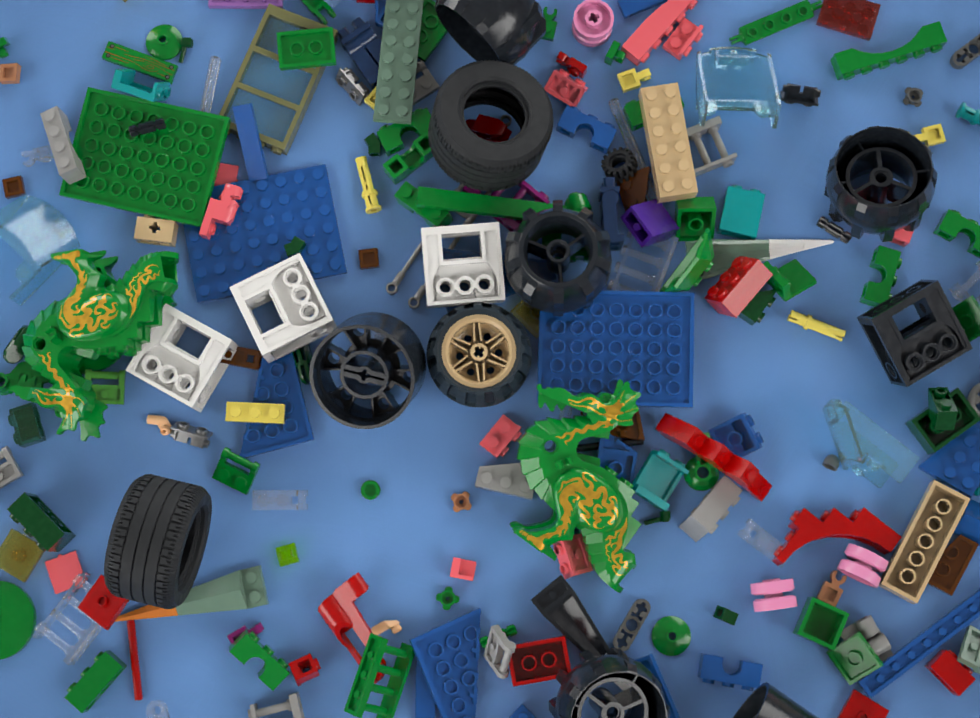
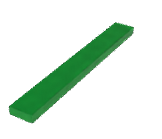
M418 186L416 207L523 220L522 213L529 208H532L537 213L541 210L553 208V204Z

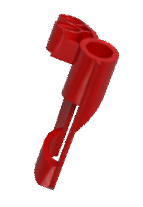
M359 572L336 588L332 595L320 604L317 610L337 639L351 653L358 665H360L362 657L345 635V632L352 628L365 647L370 633H372L354 604V601L369 589V585ZM382 658L380 664L387 666L386 661ZM377 672L374 683L376 684L385 674Z

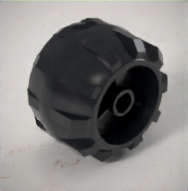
M436 0L435 11L444 28L456 43L476 61L498 60L510 63L511 65L514 64L515 66L546 34V19L542 17V8L535 0Z
M872 126L854 135L846 136L840 142L839 149L830 160L826 174L824 195L830 199L829 216L834 222L844 221L851 226L850 236L860 239L864 233L879 235L882 242H888L893 240L894 232L904 229L913 232L920 225L922 215L929 208L935 192L938 173L934 169L931 150L915 136L901 128ZM870 173L868 183L854 190L850 182L861 175Z
M553 200V208L541 210L537 213L532 208H529L522 213L523 221L514 232H508L506 238L504 263L510 287L523 300L525 306L531 310L536 308L543 312L553 313V316H563L564 313L573 312L580 308H588L593 304V300L600 294L604 286L607 285L611 272V239L608 231H602L593 221L592 211L586 207L580 212L563 208V200ZM554 233L567 234L576 238L569 244L564 240L555 239L547 247L537 243L542 237ZM584 247L589 258L587 267L577 278L563 282L562 273L569 267L570 256ZM531 253L545 259L548 269L552 273L557 274L558 283L549 282L538 277L528 264V254Z
M612 647L606 655L594 656L589 650L579 653L581 663L576 665L569 673L562 669L558 672L555 678L561 686L557 697L549 700V711L554 718H581L582 707L587 696L589 697V704L598 714V718H670V707L666 704L661 689L662 684L654 674L640 661L628 657L621 649ZM614 681L623 682L631 686V688L615 695L606 688H596L604 683Z

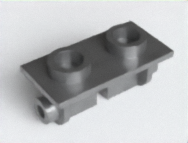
M347 67L343 70L339 69L336 76L339 86L343 87L350 98L360 106L363 98L370 94V90L362 81L356 84L359 78L351 69Z
M183 421L176 422L170 428L172 429L170 437H173V440L187 444L190 437L192 438L190 445L202 449L204 447L208 448L210 443L208 439L213 435V432H209L204 427L189 426V423Z

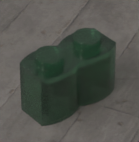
M31 402L9 410L8 421L14 427L13 439L17 445L25 448L46 440L36 404Z

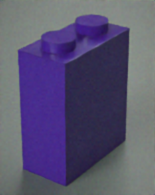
M657 199L630 206L620 217L641 248L669 240L679 229L662 203L657 202Z

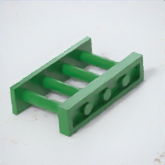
M370 633L344 711L359 718H362L364 711L377 714L376 718H393L415 656L412 646L403 642L400 648L387 645L388 639ZM384 653L397 656L393 668L380 664ZM377 672L390 675L387 687L374 684ZM370 692L384 695L380 706L367 703Z

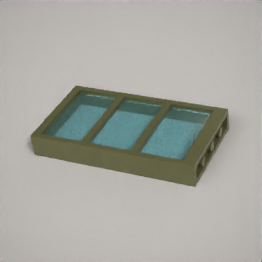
M268 4L219 113L221 116L231 118L227 135L231 133L239 139L232 107L252 103L262 148H270V151L277 155L288 154L326 66L280 71L276 32L326 28L329 26ZM333 28L334 43L336 45L339 38L338 30Z

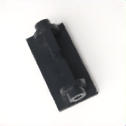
M783 84L782 91H780L781 101L788 104L799 103L807 107L819 105L818 97H820L821 90H818L817 87L804 86L803 92H800L801 85Z

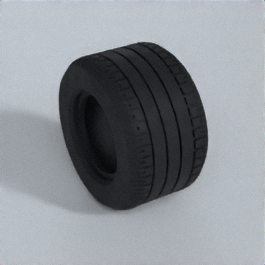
M481 60L466 64L448 76L437 93L428 127V139L433 157L437 164H439V167L450 178L468 188L491 192L514 187L534 172L550 140L554 122L551 101L539 81L524 69L514 66V64L511 65L510 63L498 60ZM475 105L498 107L515 119L521 131L512 139L503 142L484 140L470 130L464 118V110Z
M145 474L132 482L116 513L105 555L104 580L112 595L164 609H173L185 601L199 571L210 529L212 500L205 488L153 474Z

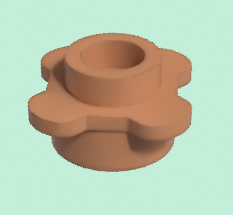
M468 492L452 494L451 500L454 503L453 510L455 512L471 509L472 505L469 503L470 494Z

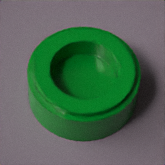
M368 480L362 484L361 494L364 498L374 500L380 495L381 489L377 482Z

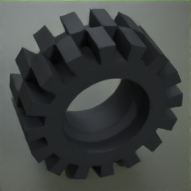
M619 147V150L613 148V152L608 151V156L604 155V160L601 161V167L606 177H615V183L618 180L620 183H623V179L628 181V177H633V172L636 173V168H638L632 151L626 147L624 150L622 147ZM625 162L623 166L614 168L618 163Z

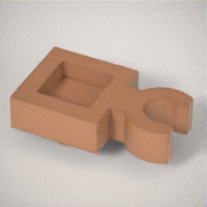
M18 63L0 64V83H20L21 66Z
M833 570L830 574V583L824 581L816 596V599L836 607L844 591L839 586L847 579V576L843 575L838 581L835 578L836 570Z

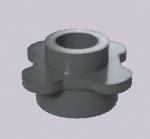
M907 87L903 103L919 107L922 104L920 100L922 99L923 91L918 88Z

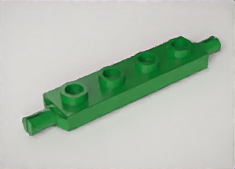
M804 0L738 29L739 34L730 37L729 41H732L731 45L742 41L746 46L813 18L814 11L823 8V4H821V0L812 4L808 0Z

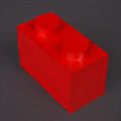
M941 649L925 667L953 695L960 696L976 679L971 675L973 672L969 667L964 664L961 665L957 661L958 657L954 652Z

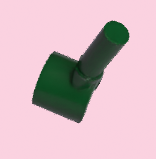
M189 37L181 39L182 49L179 63H183L187 48H193V39Z
M660 511V517L645 520V526L656 522H668L671 519L670 511Z

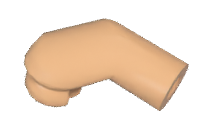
M148 414L147 424L157 425L160 433L164 436L171 433L172 429L170 428L172 425L167 417Z
M385 620L373 626L371 631L373 634L379 635L391 629L392 633L396 634L402 630V627L398 620Z

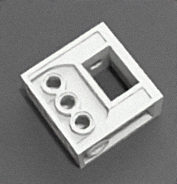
M499 222L421 228L427 309L461 306L474 302L487 304L502 303L506 300ZM479 237L480 257L443 259L442 238ZM479 282H487L488 289H481ZM467 283L469 290L462 291L459 284ZM447 284L450 287V291L444 293L440 290V286Z
M300 253L229 287L262 356L268 363L330 334L337 328ZM272 300L283 324L263 333L252 310Z
M165 303L162 308V326L151 328L150 342L142 344V351H138L137 355L132 358L126 371L201 413L229 366L228 364L220 363L221 360L231 361L239 346L232 339ZM186 327L210 339L199 359L176 346ZM228 350L232 352L231 358L224 356Z

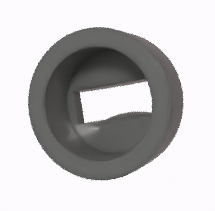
M831 454L824 459L822 465L829 470L837 471L840 460L836 455Z

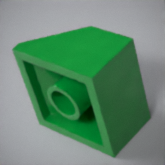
M695 197L675 201V222L679 227L675 232L676 241H697L706 228L710 229L711 238L714 239L716 219L714 197Z

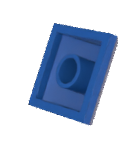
M970 499L953 534L957 536L962 535L978 543V546H980V503Z

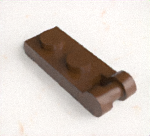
M237 347V351L231 361L222 359L220 362L259 371L263 356L259 350ZM228 350L224 356L231 358L232 352ZM249 355L254 356L253 363L247 362Z

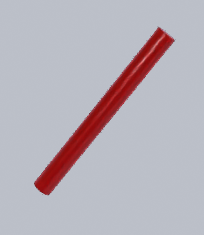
M135 620L127 621L136 701L142 700L143 695Z

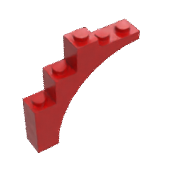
M664 414L655 428L662 436L702 458L742 486L757 500L763 501L772 485L750 461L733 454L724 444L707 437L698 427L670 414Z
M864 507L858 511L855 509L849 516V519L835 508L829 511L825 510L819 519L803 508L799 511L795 510L790 516L791 522L788 527L792 530L785 536L786 542L784 545H779L774 551L773 555L775 557L772 562L779 566L804 544L824 538L856 540L873 547L885 555L892 552L902 537Z

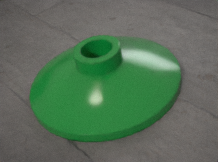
M171 25L156 26L147 35V50L155 58L170 60L176 57L182 49V35L178 29ZM166 38L165 42H160V40Z
M667 616L656 622L652 629L651 637L655 648L660 653L667 656H676L688 648L691 641V632L685 621L675 616ZM671 632L675 633L676 635L674 640L669 639V634Z

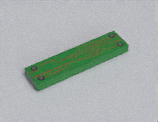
M108 41L102 55V59L135 70L164 82H169L170 84H172L179 68L175 64Z

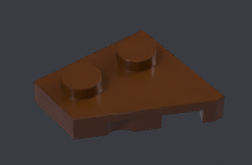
M648 166L637 170L636 173L633 172L634 176H629L628 181L623 179V183H620L618 180L617 186H620V196L625 212L630 206L647 202L646 195L649 190L648 180L651 167Z

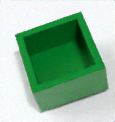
M807 597L793 633L834 651L849 613L814 597Z

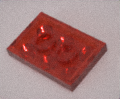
M823 0L816 25L869 41L881 5L867 0Z

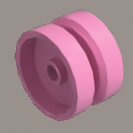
M585 0L577 6L574 11L572 32L580 44L587 47H597L607 42L611 36L614 22L613 11L609 5L602 0Z
M848 544L844 553L850 560L841 559L837 570L860 583L878 588L881 577L876 572H885L889 562L868 549L855 544Z
M780 578L750 584L751 594L755 596L764 595V598L753 601L754 612L798 606L796 596L783 595V592L795 589L793 578L781 580Z

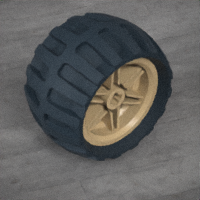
M474 302L454 308L438 321L427 345V365L436 386L451 400L469 407H490L506 401L523 385L531 366V344L525 328L512 313L495 304ZM487 333L490 334L491 339L485 341L483 338L484 335ZM467 335L471 336V342L464 341V337ZM500 349L502 351V355H495V351ZM476 350H483V357H475ZM462 353L464 357L458 360L456 354ZM487 368H494V372L492 374H488ZM473 369L475 373L470 376L467 374V371Z

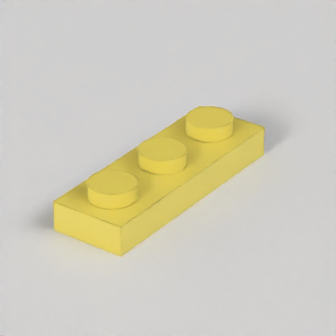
M227 402L225 421L284 424L286 405Z

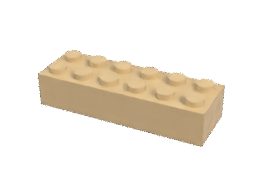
M678 82L640 88L638 97L657 202L665 203L695 198L698 188Z
M936 480L931 481L904 531L886 571L881 576L879 586L911 604H917L970 498Z

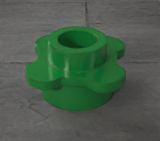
M448 586L445 588V591L436 595V600L441 602L444 610H449L451 605L459 602V596L455 595L452 587Z

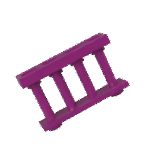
M526 181L518 184L520 190L512 198L521 200L528 193L535 199V202L550 203L549 197L544 192H538ZM464 186L462 192L481 194V190L471 189L467 186ZM504 190L493 191L490 196L499 197ZM493 217L510 232H514L523 221Z

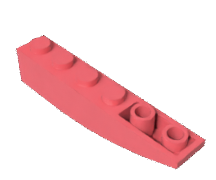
M668 0L661 5L622 45L621 51L626 53L625 57L636 66L641 62L645 63L650 57L649 53L652 49L656 50L661 45V39L665 35L668 37L674 30L673 26L677 22L681 23L686 16V11L688 9L692 10L698 1Z

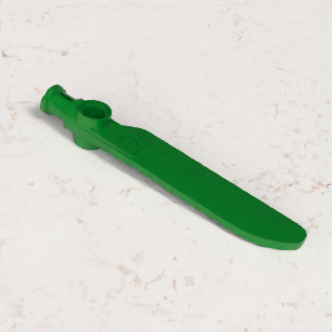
M99 356L97 360L83 357L79 363V371L81 375H85L86 369L102 371L112 366L120 358L108 359L105 356ZM24 361L18 363L11 373H0V383L5 381L4 385L0 387V395H8L10 387L17 386L24 374L28 375L27 380L37 377L36 384L40 382L44 384L49 383L50 380L41 376V372L31 369L32 366Z

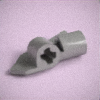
M871 615L865 616L847 626L841 633L840 637L845 640L860 631L882 662L893 654L890 650L891 645L888 639L880 632Z

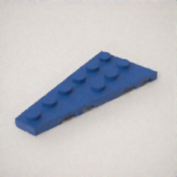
M980 421L943 446L920 464L918 469L971 498L980 484Z

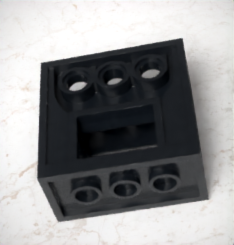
M921 279L857 317L891 384L908 387L973 349L938 280ZM913 304L921 319L899 331L892 316Z

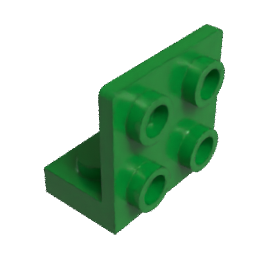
M796 259L780 268L772 266L768 261L763 263L773 274L767 283L772 289L777 291L776 293L785 302L817 283L816 279Z

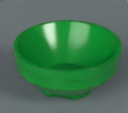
M694 457L685 465L689 473L683 474L684 479L692 489L706 491L717 483L719 470L711 464L708 465L705 460L700 459V465H697L696 457ZM698 468H707L708 476L700 478L697 474Z

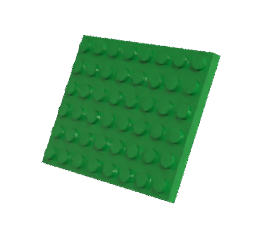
M88 87L72 144L76 154L82 161L87 177L72 184H68L63 179L59 195L201 228L213 192L231 118ZM159 118L165 120V129H157L154 132L143 135L140 133L139 136L135 137L129 134V126H138L140 123L151 120L154 122L155 119Z

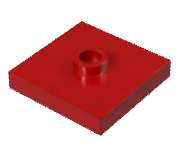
M101 574L77 608L104 629L109 630L129 600L112 595L105 584L104 575Z
M853 689L837 718H886L889 710Z

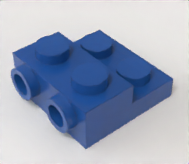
M742 413L708 430L713 440L724 444L733 454L739 457L746 456L763 447L761 445L764 442L759 432L755 433L752 427L755 423L750 414Z

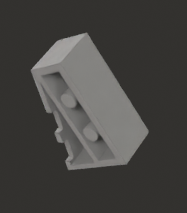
M520 463L479 466L475 483L476 488L532 500L534 489H529L525 475L521 473Z
M724 475L704 496L699 505L692 510L690 516L679 525V528L695 542L708 532L712 534L719 526L716 524L718 520H723L729 514L727 509L730 506L734 507L741 499L739 494L743 490Z

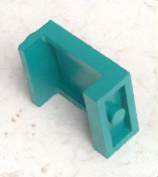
M115 69L111 88L151 102L166 101L171 93L169 82H155L153 88L133 82L136 74L135 70Z
M739 185L728 186L725 191L726 196L717 234L739 239H756L765 194L757 189H742Z
M660 449L659 451L652 450L632 482L634 485L632 489L636 495L659 510L667 511L670 506L667 503L669 497L682 475L688 474L689 470L684 468L685 464L677 459L675 461L669 458V453Z

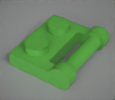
M85 370V378L90 381L92 379H119L118 385L92 384L91 387L96 393L97 400L105 404L124 405L126 370H119V372Z

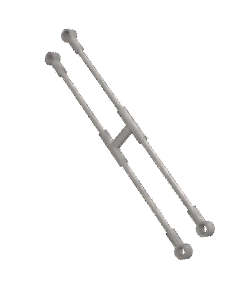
M503 115L500 120L503 122V119H509V122L504 124L510 126L511 117L509 115ZM460 184L454 191L461 192L464 187L463 184ZM487 191L485 195H490L492 191ZM456 212L466 219L463 225L472 224L478 214ZM455 237L448 249L453 250L461 237ZM420 242L403 269L398 272L392 282L387 284L386 290L388 294L393 295L397 292V287L404 278L406 271L421 251L422 242ZM425 283L423 286L421 285L414 297L408 300L410 308L416 309L419 307V301L426 292ZM395 286L394 291H389L388 288ZM416 300L417 305L412 306L410 302Z

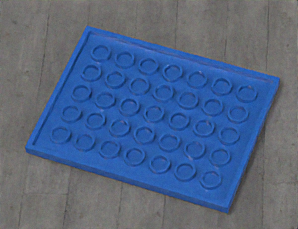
M326 164L268 175L269 178L249 182L248 179L228 183L239 186L244 190L241 200H235L239 207L230 226L215 222L217 225L214 235H211L210 240L200 236V227L183 224L198 303L233 297L229 287L288 259L284 245L291 243L294 236L306 243L301 256L314 280L347 273ZM225 184L214 186L211 198L220 200L219 196Z
M602 290L593 300V304L586 309L580 308L573 312L564 313L563 316H553V313L540 311L537 384H541L543 389L547 386L550 388L560 387L572 395L587 392L597 396L600 392L613 394L617 381L621 379L623 384L625 381H628L633 391L641 393V396L636 401L637 407L693 408L695 293Z

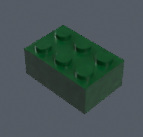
M959 388L950 391L958 410L954 430H934L929 419V406L905 423L928 455L935 453L980 421L979 415Z
M24 492L7 508L11 513L9 515L10 518L17 524L20 522L24 527L23 531L29 537H34L38 541L36 543L37 546L44 552H60L76 536L35 494Z

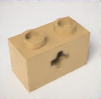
M149 215L137 216L134 239L138 243L175 247L179 225L175 221L156 219Z

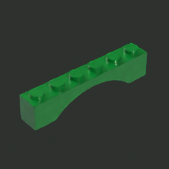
M938 21L922 26L910 42L893 51L868 53L851 48L835 53L830 61L837 80H850L860 73L866 75L871 73L873 69H885L895 62L901 64L911 57L917 59L924 56L927 52H939L943 49L942 47L946 44L947 39L941 23Z

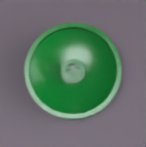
M0 581V660L19 653L31 640L36 627V610L32 599L21 587L7 581Z

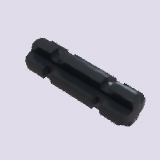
M163 118L155 119L154 122L151 120L140 123L138 126H129L128 131L130 136L135 137L139 136L140 133L143 135L154 132L157 129H165L166 123Z
M824 216L820 217L816 224L818 227L825 228L826 232L837 239L838 237L841 238L840 240L846 244L852 238L850 236L851 233L848 231L844 232L843 228L832 221L828 222L829 219Z

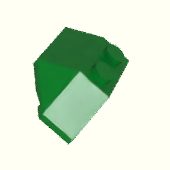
M706 228L659 292L689 291L692 286L697 287L703 279L700 277L704 271L708 272L714 264L711 262L714 258V250L710 229Z

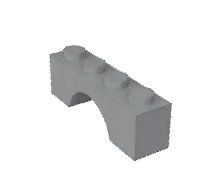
M58 106L40 113L59 175L68 184L86 178L82 161L76 154L70 141L69 132L72 129L67 115Z

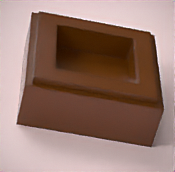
M21 175L2 180L7 199L26 195Z
M377 248L358 250L361 270L380 268Z

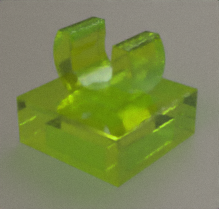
M295 543L275 548L280 567L300 562Z

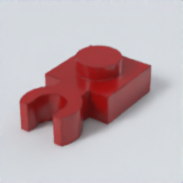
M560 51L556 57V62L566 66L567 70H569L568 72L574 77L579 76L583 79L587 72V66Z

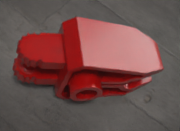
M479 114L476 120H466L470 130L478 137L487 141H507L512 133L501 120Z

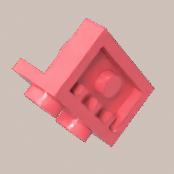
M684 17L662 48L680 61L683 56L687 57L692 51V44L700 41L704 35L702 33L704 26L700 25L698 27Z
M562 68L554 70L544 90L567 105L577 107L584 93L588 90V87L585 86L586 83L579 78H571L569 76L570 73Z
M503 414L479 445L497 459L499 456L504 457L510 449L507 447L510 442H516L521 436L520 430L522 427Z
M581 533L573 535L572 540L557 541L553 544L564 579L593 571Z

